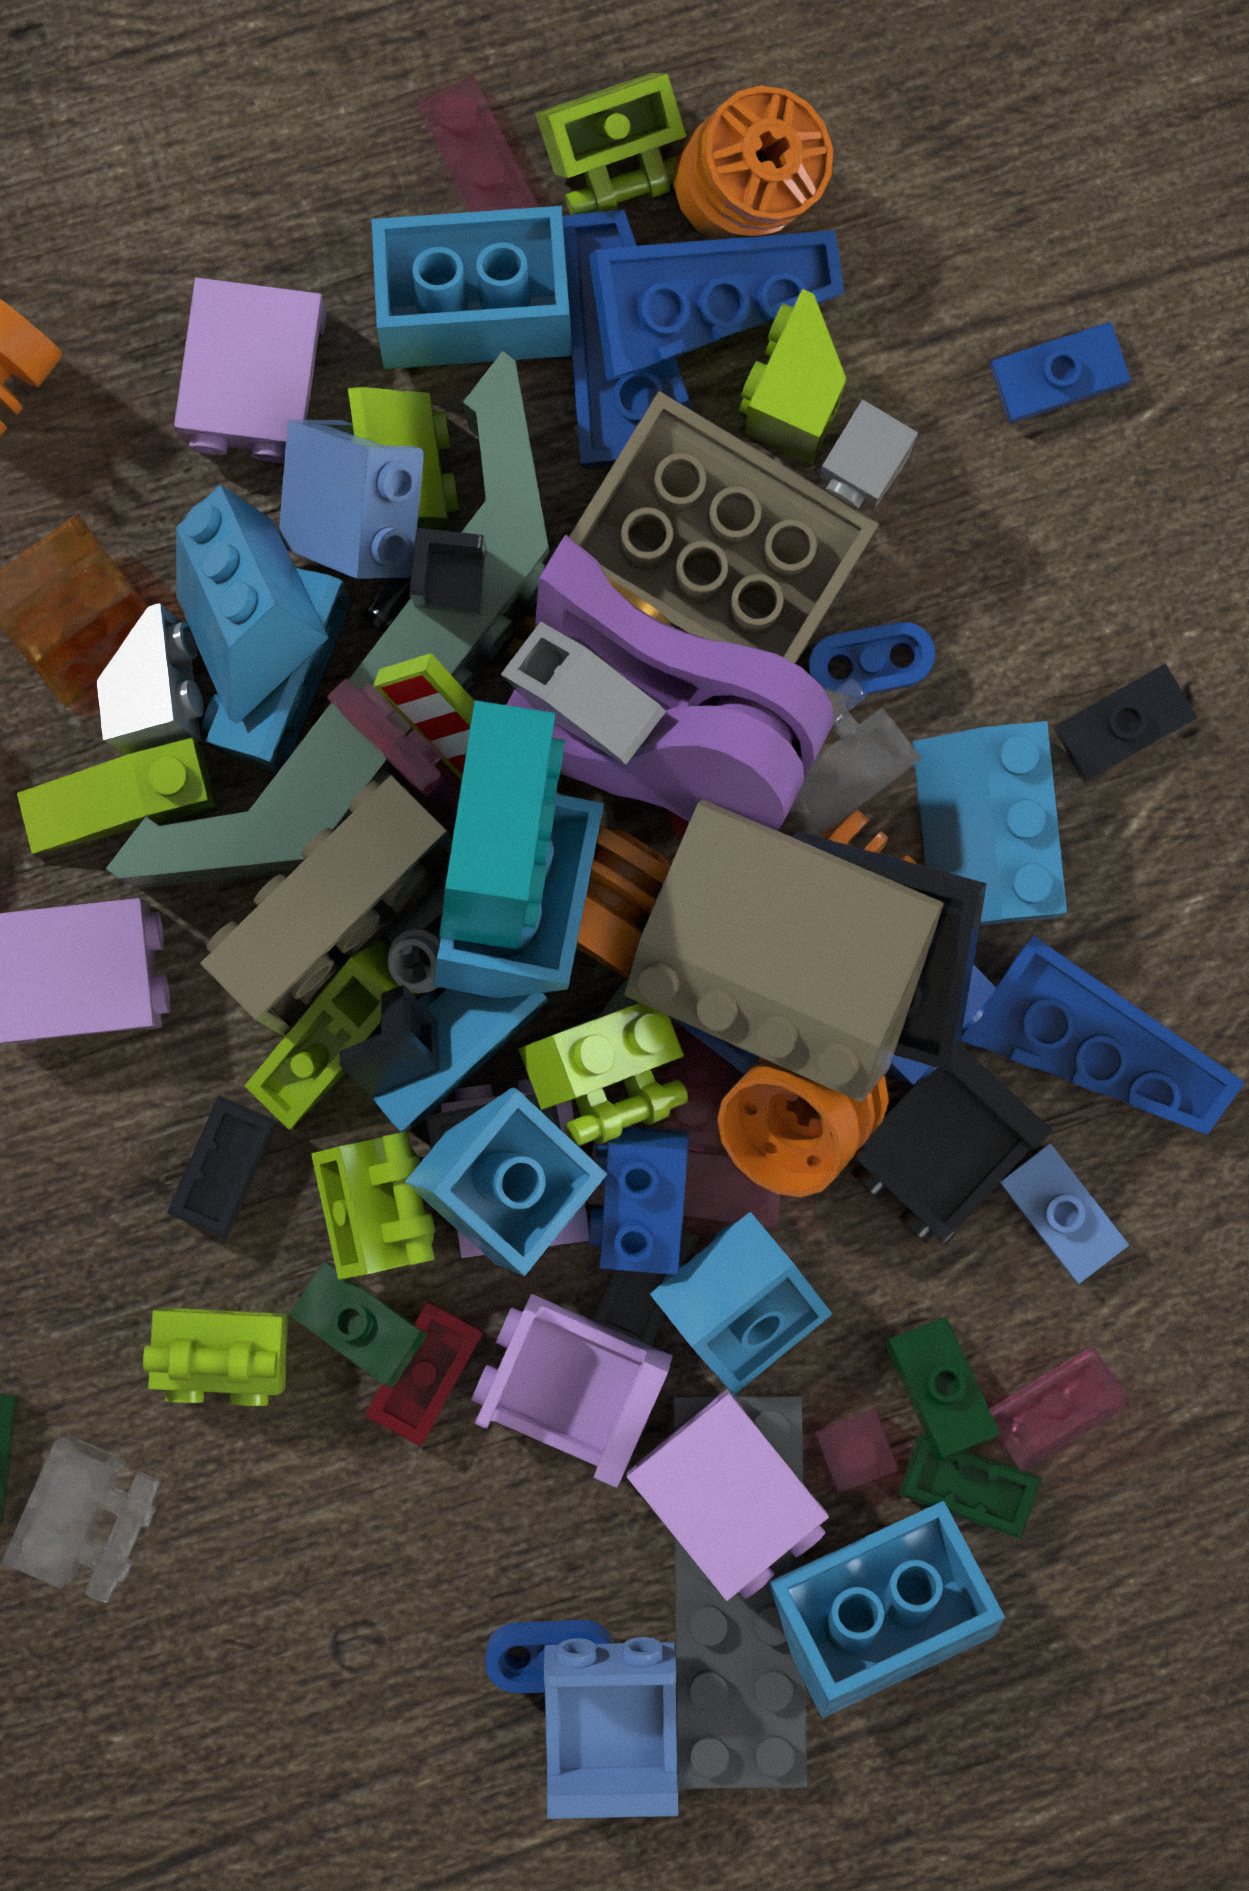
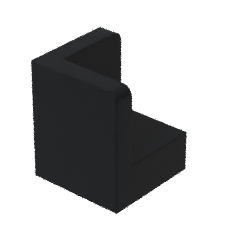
M417 528L410 584V596L415 607L480 614L487 547L483 535Z
M401 985L381 994L382 1034L339 1052V1065L373 1098L439 1071L438 1020L404 985Z

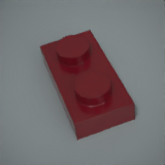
M429 1300L415 1322L417 1326L428 1333L426 1339L395 1386L392 1388L381 1384L365 1414L366 1417L419 1446L423 1445L484 1333L482 1329Z

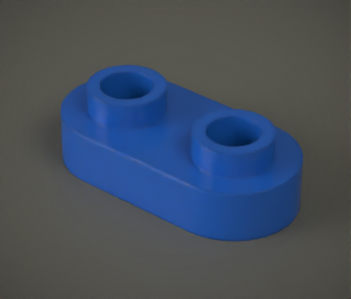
M897 622L834 634L822 639L813 649L808 662V674L822 686L828 698L833 700H846L909 688L920 683L930 672L935 660V647L929 634L920 626L910 622ZM899 646L907 648L913 656L912 664L905 668L895 666L890 660V651L893 648ZM835 658L846 660L851 667L850 676L842 680L833 678L828 672V663Z
M589 1620L509 1623L500 1627L491 1635L486 1648L485 1667L490 1680L498 1688L506 1692L543 1693L545 1692V1645H558L562 1641L574 1638L587 1639L595 1644H614L611 1634L602 1625ZM514 1646H522L529 1651V1654L516 1658L507 1651Z

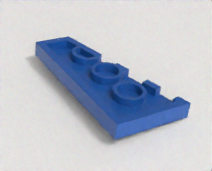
M624 209L562 216L580 464L583 469L614 465L658 391L693 411L675 357L607 382L589 255L595 249L637 246Z
M835 230L595 249L589 255L607 382L770 323L775 320L783 303L794 307L802 289L813 293L818 305L835 299L844 293Z
M1033 934L996 984L997 990L985 1002L986 1008L980 1019L971 1027L965 1029L961 1035V1041L993 1051L1015 1062L1048 1072L1071 1081V1083L1103 1093L1129 1103L1133 1107L1207 1135L1245 1084L1237 1075Z

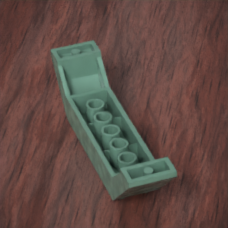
M502 351L463 402L469 430L479 438L486 495L484 504L461 532L483 535L487 547L480 614L417 608L414 606L412 599H410L249 811L159 826L145 817L106 868L117 878L138 889L292 873L305 860L301 853L315 835L327 827L335 831L352 814L348 807L354 797L365 786L373 781H377L381 785L390 775L395 779V775L408 758L416 764L430 749V746L373 687L378 670L432 653L464 690L471 695L477 684L472 677L484 658H487L492 663L495 662L515 635V632L510 628L516 616L523 607L529 612H533L537 608L539 577L550 560L516 361Z

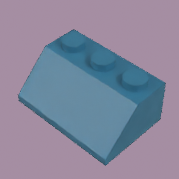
M562 206L371 219L376 324L383 369L493 362L502 351L514 360L572 356Z
M221 484L188 512L186 518L176 527V596L226 714L231 721L238 724L328 639V636L271 518Z
M299 568L295 569L328 639L238 724L228 718L218 694L212 697L202 723V729L209 731L205 742L214 750L276 774L295 750L353 604V600L341 579Z
M1047 721L981 727L913 741L912 747L924 866L987 883L980 926L1057 919L1066 914L1067 907Z
M559 794L555 795L556 806L545 862L547 863L546 876L536 929L523 927L519 949L441 938L433 986L497 999L568 989L604 803Z
M446 989L440 996L434 990L425 993L418 1000L438 1020L439 1071L375 1096L372 1099L400 1132L407 1131L410 1133L425 1119V1116H429L454 1092V1089H458L550 1004L543 993L498 999L452 989Z
M944 1501L769 1582L771 1594L793 1661L822 1718L994 1637L1005 1619L998 1602Z

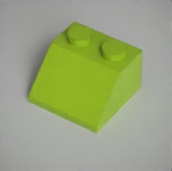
M369 387L348 388L355 436L381 445L415 446L421 448L424 452L417 528L450 530L448 512L460 509L454 472L442 474L439 450L451 449L446 411L434 412L429 393Z

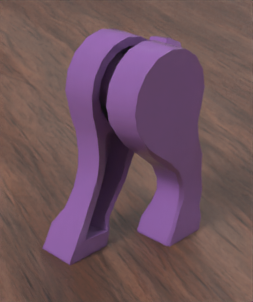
M565 535L539 577L535 623L538 625L540 622H543L585 646L661 705L666 712L627 765L554 722L552 738L565 739L560 774L588 783L613 795L638 799L664 807L688 822L692 818L697 803L704 799L778 831L804 783V775L807 774L834 723L833 706L822 686L803 668L777 654L738 644L709 640L683 632L654 619L636 608L610 584L598 561ZM514 690L506 704L508 706L535 710L516 690Z

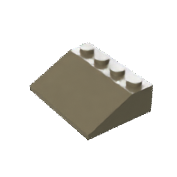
M658 391L569 538L598 561L606 577L656 608L670 620L676 629L713 641L728 642L771 652L796 664L879 526V523Z
M391 775L381 785L377 781H373L365 786L354 797L348 807L352 814L335 831L327 827L315 835L301 853L305 860L287 878L283 874H279L271 879L254 898V902L258 907L240 924L236 921L226 924L207 944L206 948L211 953L200 964L256 1021L284 1037L352 956L382 938L389 942V939L384 935L385 929L447 877L453 842L452 837Z
M702 799L697 803L639 940L624 996L862 1103L889 1070L944 903Z

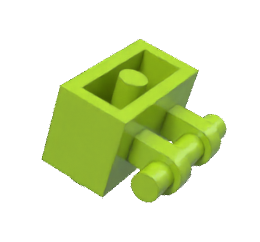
M650 73L535 113L554 175L565 178L581 173L585 175L587 187L565 195L571 215L586 214L594 211L617 210V203L646 193H648L650 198H654L670 192V185L673 184L674 163L677 156L662 160L659 146L687 136L668 74ZM637 154L639 169L611 179L609 178L606 168L607 164Z
M642 1003L519 1048L541 1110L572 1099L576 1100L581 1117L566 1123V1133L577 1146L590 1141L603 1144L618 1138L623 1128L640 1121L651 1125L666 1119L671 1109L685 1104L688 1100L686 1088L681 1081L673 1080L663 1085L655 1082L651 1071L652 1068L684 1055L669 1015ZM623 1080L630 1098L615 1104L607 1101L603 1087Z
M407 1131L311 1153L338 1280L435 1260L432 1242L436 1231L432 1213L428 1214L424 1210L422 1197L405 1183L407 1178L421 1163L420 1157L417 1156L410 1146Z
M166 1307L153 1310L151 1345L145 1346L143 1354V1371L149 1372L148 1389L165 1390V1401L201 1403L204 1402V1392L230 1393L229 1404L267 1406L268 1395H279L285 1391L289 1314Z

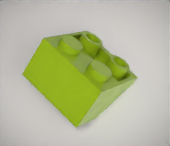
M802 289L794 307L785 303L781 305L767 338L770 341L765 355L771 358L767 365L758 361L755 362L741 394L743 400L739 412L747 415L744 435L813 465L838 410L846 376L815 295Z

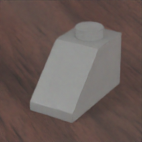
M862 399L822 465L819 478L829 483L825 491L856 510L859 509L861 504L875 510L908 460L918 432Z

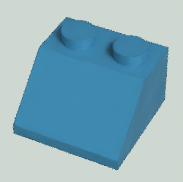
M511 1088L446 1131L407 1178L405 1183L495 1265L525 1276L605 1178L607 1173L518 1089Z
M751 1212L747 1213L738 1222H733L723 1227L716 1234L710 1245L688 1263L679 1265L678 1275L667 1274L663 1283L650 1293L689 1345L733 1395L832 1315V1312L795 1264Z

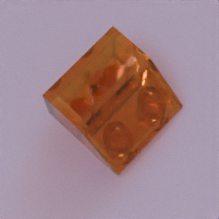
M79 513L0 569V628L62 704L68 707L97 685L98 679L148 608L143 598Z

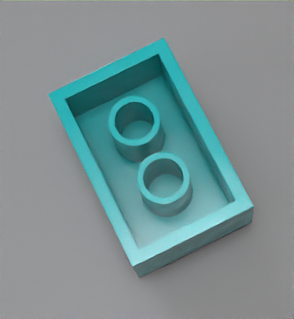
M475 700L445 886L439 937L519 949L523 927L536 929L546 876L547 863L545 862L556 806V788L560 776L565 739L552 738L556 713Z

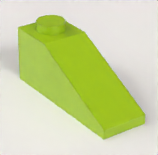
M193 738L127 754L17 793L33 855L134 830L145 817L157 824L218 808L203 748Z
M385 938L365 948L347 961L245 1084L244 1087L288 1130L295 1127L347 1073L339 1065V1052L382 1034L381 994L400 986L389 972L388 952L391 943ZM411 992L415 997H417L419 994Z

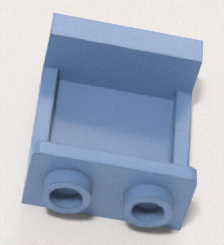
M288 420L279 535L286 550L356 579L410 577L412 575L424 458L423 450L415 446L381 445L355 436L353 424L343 420Z
M637 1637L629 1639L625 1643L595 1644L587 1639L574 1638L562 1641L558 1645H545L547 1819L678 1816L675 1642L661 1643L654 1638Z

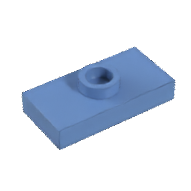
M1047 1143L1008 1173L999 1183L1076 1284H1080L1129 1246L1051 1143Z

